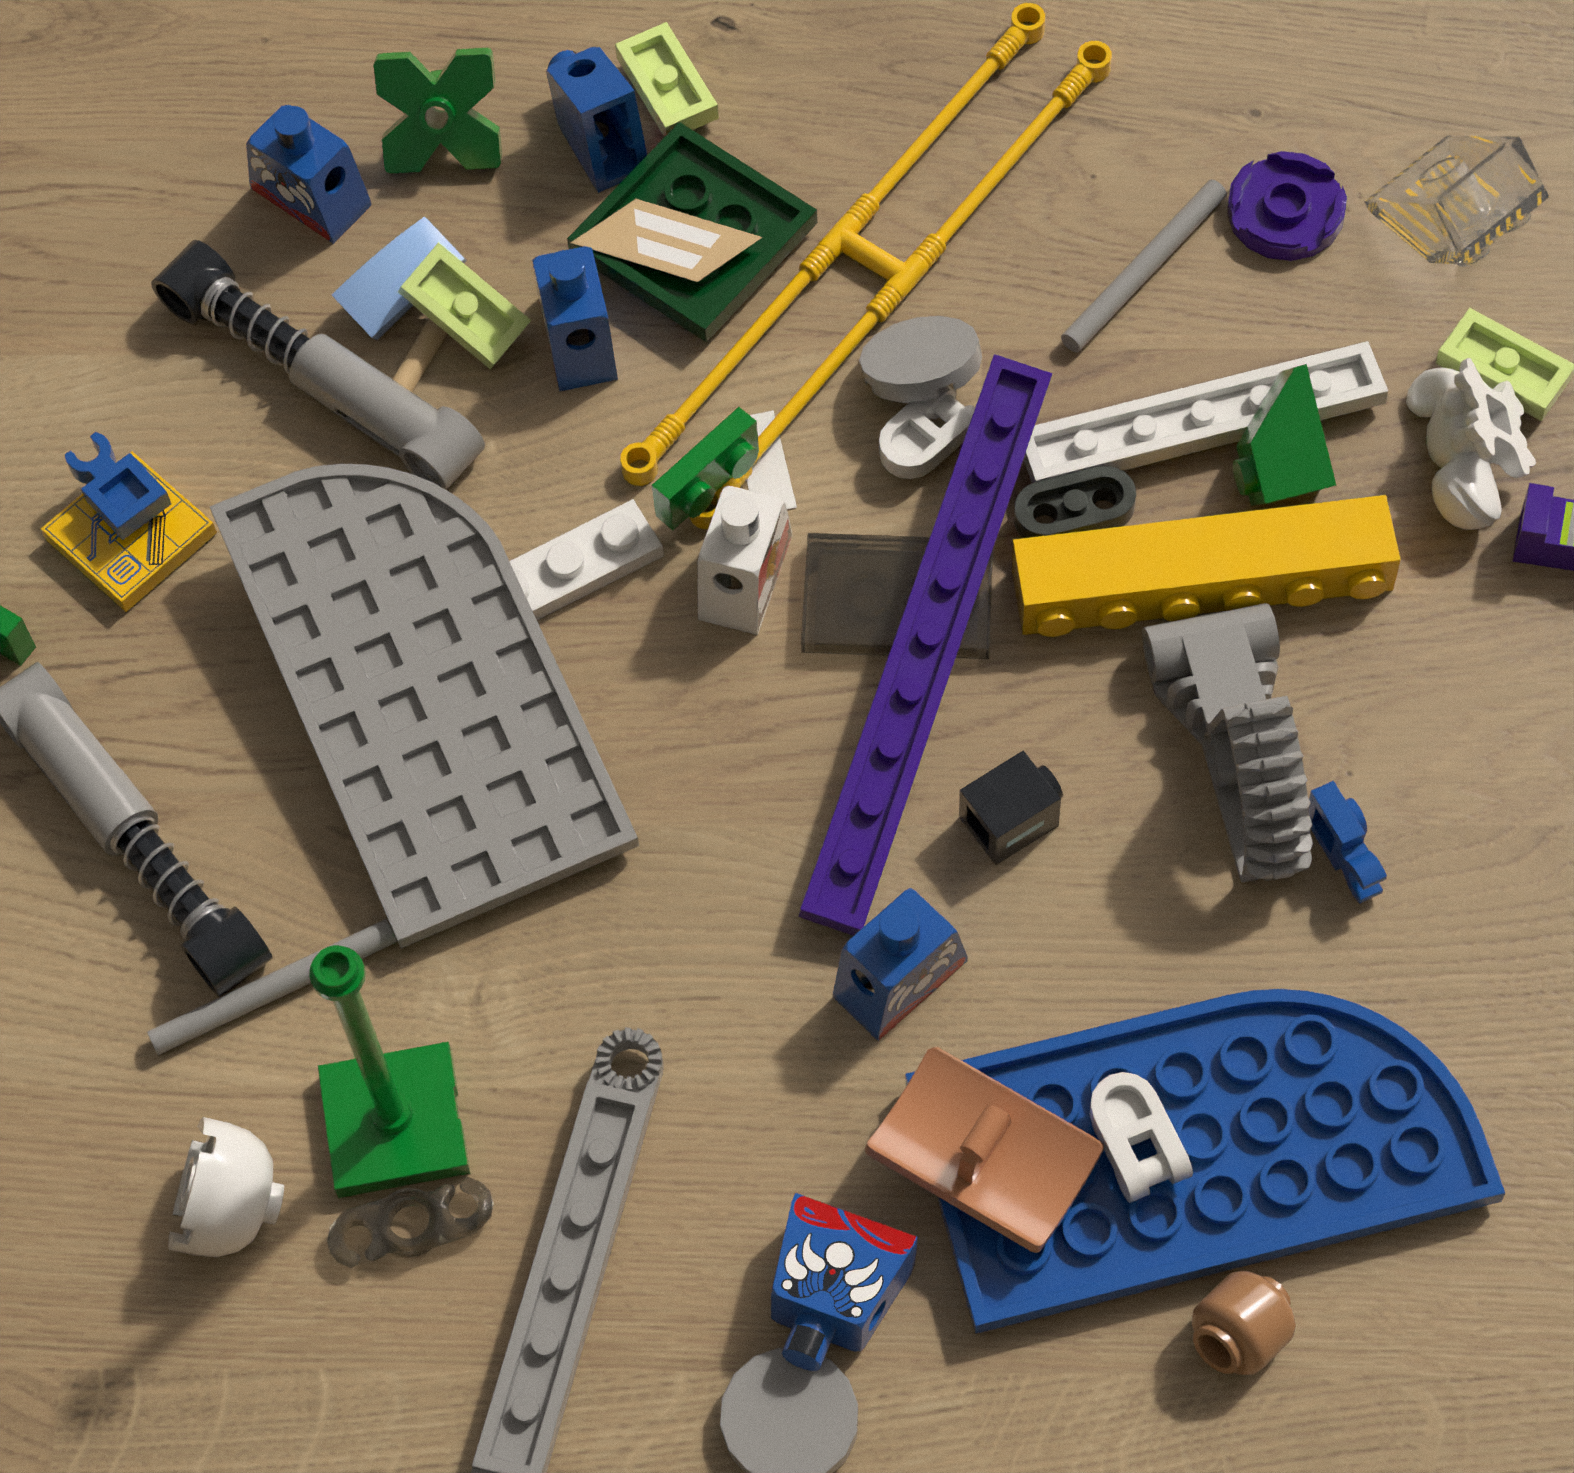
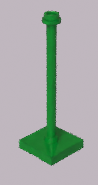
M333 945L322 949L310 965V981L319 996L333 1001L355 1059L318 1065L334 1190L338 1198L471 1174L464 1128L459 1118L456 1098L458 1096V1088L449 1041L383 1053L360 993L366 978V970L361 957L354 950L344 946Z

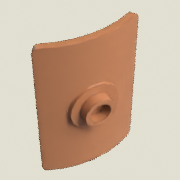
M932 1047L927 1050L908 1085L881 1125L867 1141L864 1150L873 1159L1029 1251L1038 1253L1054 1233L1084 1186L1104 1150V1144L1097 1138L941 1048Z

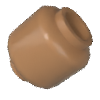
M1249 1271L1230 1273L1193 1310V1342L1201 1358L1216 1371L1224 1374L1254 1375L1259 1372L1294 1336L1296 1322L1287 1291L1279 1282L1267 1276H1260Z

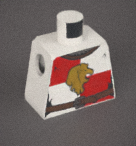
M726 486L722 489L698 558V620L758 635L792 538V529L785 501L777 497L733 486ZM731 575L742 583L743 587L741 589L734 590L728 588L732 586Z

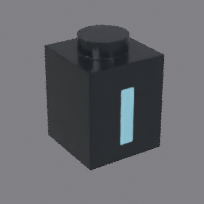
M1023 750L960 789L959 818L993 863L997 865L1059 826L1063 792L1053 773L1044 765L1037 768Z

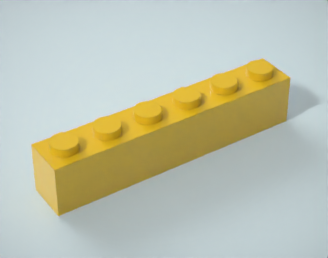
M1380 495L1014 539L1012 575L1022 635L1039 633L1047 637H1056L1078 628L1102 626L1107 629H1121L1134 624L1136 621L1164 618L1167 621L1173 622L1193 618L1202 613L1229 611L1264 603L1269 605L1288 603L1292 606L1304 607L1318 603L1322 599L1351 596L1355 599H1369L1394 589L1401 559L1387 496Z

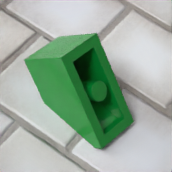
M1307 364L1280 371L1236 446L1239 459L1233 461L1234 478L1242 496H1249L1251 506L1267 504L1337 486Z

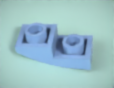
M423 217L375 254L347 279L332 296L371 338L378 340L413 306V304L398 293V290L438 242L461 262L465 263L467 260L426 217Z

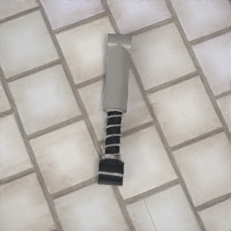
M199 240L191 241L151 281L155 295L178 318L191 324L197 322L199 318L203 320L208 319V321H212L218 327L228 326L230 334L234 338L240 340L246 338L248 346L253 351L266 352V357L270 363H283L290 382L295 387L402 459V462L413 475L435 483L447 490L485 449V442L481 434L459 412L445 406L436 409L329 336L318 334L310 339L307 337L308 332L306 329L298 331L289 325L288 316L278 318L271 313L270 304L260 306L253 301L252 292L241 293L230 266L207 244Z
M36 662L0 687L1 726L20 749L24 748L103 850L109 855L118 856L123 854L124 865L129 870L138 871L139 884L143 888L154 891V903L159 907L167 908L169 910V922L180 926L181 937L184 939L181 947L209 988L218 997H221L272 960L273 957L269 948L245 915L235 906L231 909L225 908L223 905L218 904L219 900L217 898L209 899L202 890L204 881L194 880L187 871L189 863L187 861L180 862L172 853L174 844L164 843L159 837L158 813L74 712L68 699L47 670L39 662Z

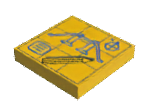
M133 451L130 453L167 491L171 501L169 507L122 540L86 502L82 493L41 528L45 540L125 612L217 534L214 523Z

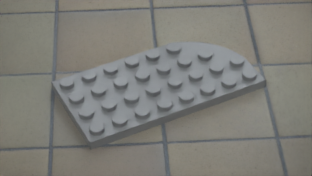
M366 464L322 465L295 471L210 506L221 536L400 948L639 846L635 830L504 548L491 527L470 506L449 491L416 475L392 468Z

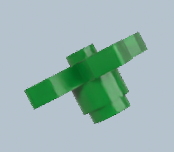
M490 48L457 49L443 70L431 72L411 52L377 54L373 64L376 95L405 113L384 132L381 140L384 168L387 173L420 172L440 143L466 170L498 168L502 160L500 127L473 109L495 86L493 52ZM435 106L441 107V108H443L444 110H439V109H436V108H434V107H435Z

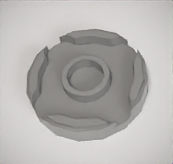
M928 316L916 317L895 323L875 334L863 347L859 362L866 386L867 383L870 384L872 392L880 398L901 403L925 402L939 397L938 389L946 387L953 383L954 390L966 385L979 371L982 352L979 338L972 326L956 318Z
M777 1348L754 1356L733 1375L722 1397L720 1427L730 1457L745 1473H834L846 1462L857 1439L858 1403L849 1379L828 1358H824L820 1370L809 1371L789 1363L782 1356L783 1348Z

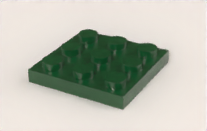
M679 122L567 238L569 249L582 247L571 242L635 199L763 237L698 282L593 250L597 271L707 342L818 223L817 209Z

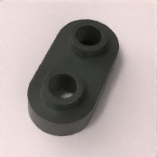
M1112 466L1093 467L1032 483L1026 486L1016 498L1014 509L1015 528L1022 538L1122 527L1130 521L1134 513L1136 501L1135 484L1128 474ZM1104 500L1112 503L1114 506L1109 509H1100L1094 504ZM1046 515L1052 517L1055 521L1050 524L1038 523L1035 519Z

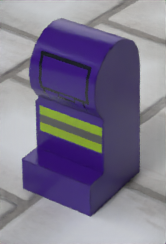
M1529 483L1519 516L1512 562L1574 571V500L1553 496L1554 487Z

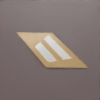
M635 199L571 243L582 247H591L592 250L698 282L763 237Z

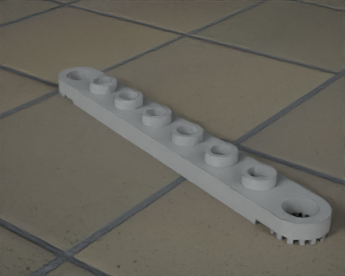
M625 1027V1030L619 1031L618 1029L613 1031L611 1036H606L603 1039V1043L597 1049L590 1079L586 1084L474 1456L471 1473H547L663 1075L664 1064L658 1042L654 1040L650 1033L646 1034L639 1028L632 1030ZM628 1049L641 1051L647 1056L649 1061L646 1065L647 1069H644L640 1076L639 1074L635 1075L633 1079L631 1077L624 1079L621 1075L617 1076L616 1072L611 1069L614 1057Z

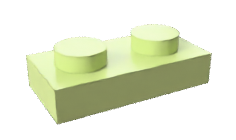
M667 22L615 44L617 60L664 137L679 122L694 130L719 119L718 104Z
M439 242L398 290L399 294L490 370L531 322L526 315Z
M1471 308L1468 309L1441 346L1436 359V364L1460 372L1461 362L1471 358L1482 380L1492 389L1499 383L1508 380L1514 389L1515 396L1523 405L1524 412L1540 421L1545 418L1574 374V364Z

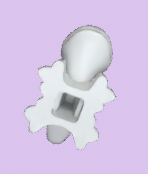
M1467 358L1461 362L1460 372L1449 368H1434L1420 374L1408 390L1406 404L1411 412L1417 416L1431 417L1427 425V449L1433 462L1441 467L1432 480V495L1437 509L1443 518L1453 526L1465 530H1474L1491 526L1495 520L1500 519L1502 511L1497 485L1490 464L1500 465L1505 473L1511 477L1521 478L1529 474L1530 468L1536 464V461L1527 449L1526 438L1519 428L1522 424L1520 416L1524 414V409L1521 402L1515 396L1511 383L1507 380L1499 383L1493 389L1490 388L1482 380L1471 358Z

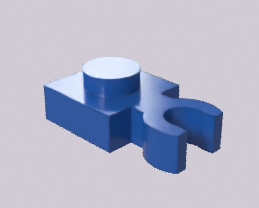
M95 432L90 436L98 452V456L95 459L87 462L81 461L72 451L64 454L73 477L79 482L86 484L81 488L86 502L124 540L169 507L171 501L167 491L131 453L116 463V458L108 439L104 435Z
M1334 780L1311 790L1309 796L1311 803L1309 805V816L1312 822L1311 830L1335 871L1339 869L1343 871L1346 883L1359 904L1382 894L1383 889L1380 882L1386 880L1387 875L1378 858L1368 850L1364 843L1367 823L1357 802L1353 798L1345 800Z

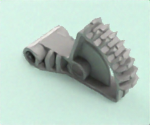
M1264 603L1143 627L1142 642L1144 656L1155 696L1202 745L1241 882L1264 879V881L1291 877L1295 873L1308 869L1312 861L1310 849L1313 845L1310 835L1312 822L1309 816V805L1311 803L1307 796L1306 788L1308 780L1304 773L1302 761L1304 756L1300 750L1299 731L1295 726L1293 707L1290 706L1288 696L1272 698L1278 672L1276 659H1278L1280 654V644L1275 617L1269 604Z

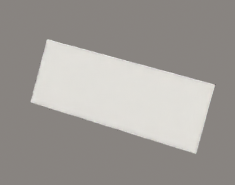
M773 410L750 415L757 421L758 436L775 418ZM778 436L752 466L753 472L746 480L749 491L780 498L785 501L787 509L797 508L780 436Z

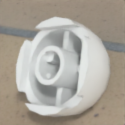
M203 1117L200 1119L197 1127L202 1134L208 1135L206 1143L194 1140L191 1142L173 1215H183L180 1228H183L184 1231L183 1234L170 1232L169 1250L194 1256L220 1257L236 1253L253 1242L263 1222L269 1224L276 1223L283 1200L284 1185L273 1182V1159L260 1139L250 1131L231 1123Z

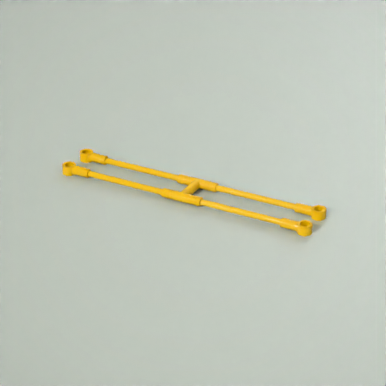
M1023 3L1015 7L1011 15V26L990 51L987 52V60L868 194H862L823 237L814 250L807 255L803 262L800 263V271L683 404L674 414H667L642 443L635 442L623 449L620 455V463L624 479L632 485L644 486L656 478L658 474L657 462L677 438L681 436V433L685 431L684 424L809 282L817 281L823 272L829 268L830 264L841 253H844L888 281L870 303L867 304L864 316L758 436L759 453L755 461L756 463L876 323L884 322L921 280L942 253L946 251L948 240L1063 108L1070 107L1091 82L1097 83L1109 76L1112 52L1109 46L1100 41H1089L1080 46L1077 53V64L1053 91L1052 100L935 234L927 235L916 250L903 262L858 234L876 212L879 211V203L995 71L1005 68L1025 44H1034L1043 38L1045 34L1044 10L1034 3ZM1032 22L1035 24L1031 26H1026L1021 23ZM1094 59L1101 61V63L1092 64L1087 61ZM637 460H644L648 462V464L642 468H633L630 466L631 463ZM752 467L742 477L737 479L732 477L715 492L711 504L717 506L724 487L733 486L740 488L748 477L751 476L753 472ZM715 509L703 512L695 518H690V520L696 527L708 530Z

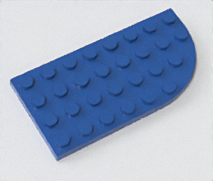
M1268 989L1225 995L961 1060L1097 1139L1098 1137L1092 1127L1089 1113L1092 1093L1098 1083L1109 1075L1121 1072L1140 1076L1147 1080L1156 1091L1189 1157L1193 1169L1192 1177L1176 1184H1172L1167 1179L1149 1187V1195L1129 1203L1118 1185L1114 1169L1103 1150L1073 1204L1047 1243L1038 1253L1029 1251L937 1196L974 1331L977 1334L1499 1203L1503 1200L1505 1190L1484 1131L1471 1102L1448 1068L1425 1044L1403 1027L1357 1003L1310 991ZM915 1072L905 1074L906 1086ZM1151 1138L1131 1146L1138 1162L1157 1154Z

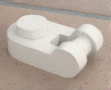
M949 385L938 389L939 397L925 402H910L891 418L881 430L879 438L881 463L888 472L899 478L914 479L923 477L963 444L975 407L973 405L963 406L955 399L956 392ZM940 417L946 423L939 428L930 419Z
M1125 1072L1109 1075L1100 1081L1092 1093L1089 1115L1092 1127L1098 1139L1104 1144V1151L1114 1169L1118 1185L1127 1201L1131 1203L1149 1195V1187L1167 1179L1172 1184H1176L1192 1177L1193 1169L1189 1157L1156 1091L1149 1082L1136 1074ZM1151 1138L1157 1154L1138 1162L1131 1146Z

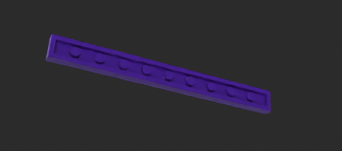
M996 354L993 355L798 916L800 918L853 936L865 925L1053 373Z

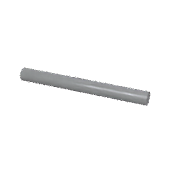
M1209 180L1061 335L1063 344L1069 350L1078 353L1226 197V190L1218 181Z
M384 919L329 946L339 945L348 947L363 959L396 943L397 940L387 919ZM321 950L148 1031V1036L158 1055L163 1054L310 984V965Z

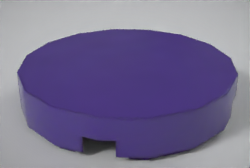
M1280 151L1268 154L1266 160L1258 161L1254 165L1253 160L1240 169L1231 183L1227 216L1233 233L1248 249L1270 259L1294 261L1315 256L1332 245L1343 228L1347 196L1343 185L1341 189L1340 184L1334 179L1335 173L1326 163L1307 154Z

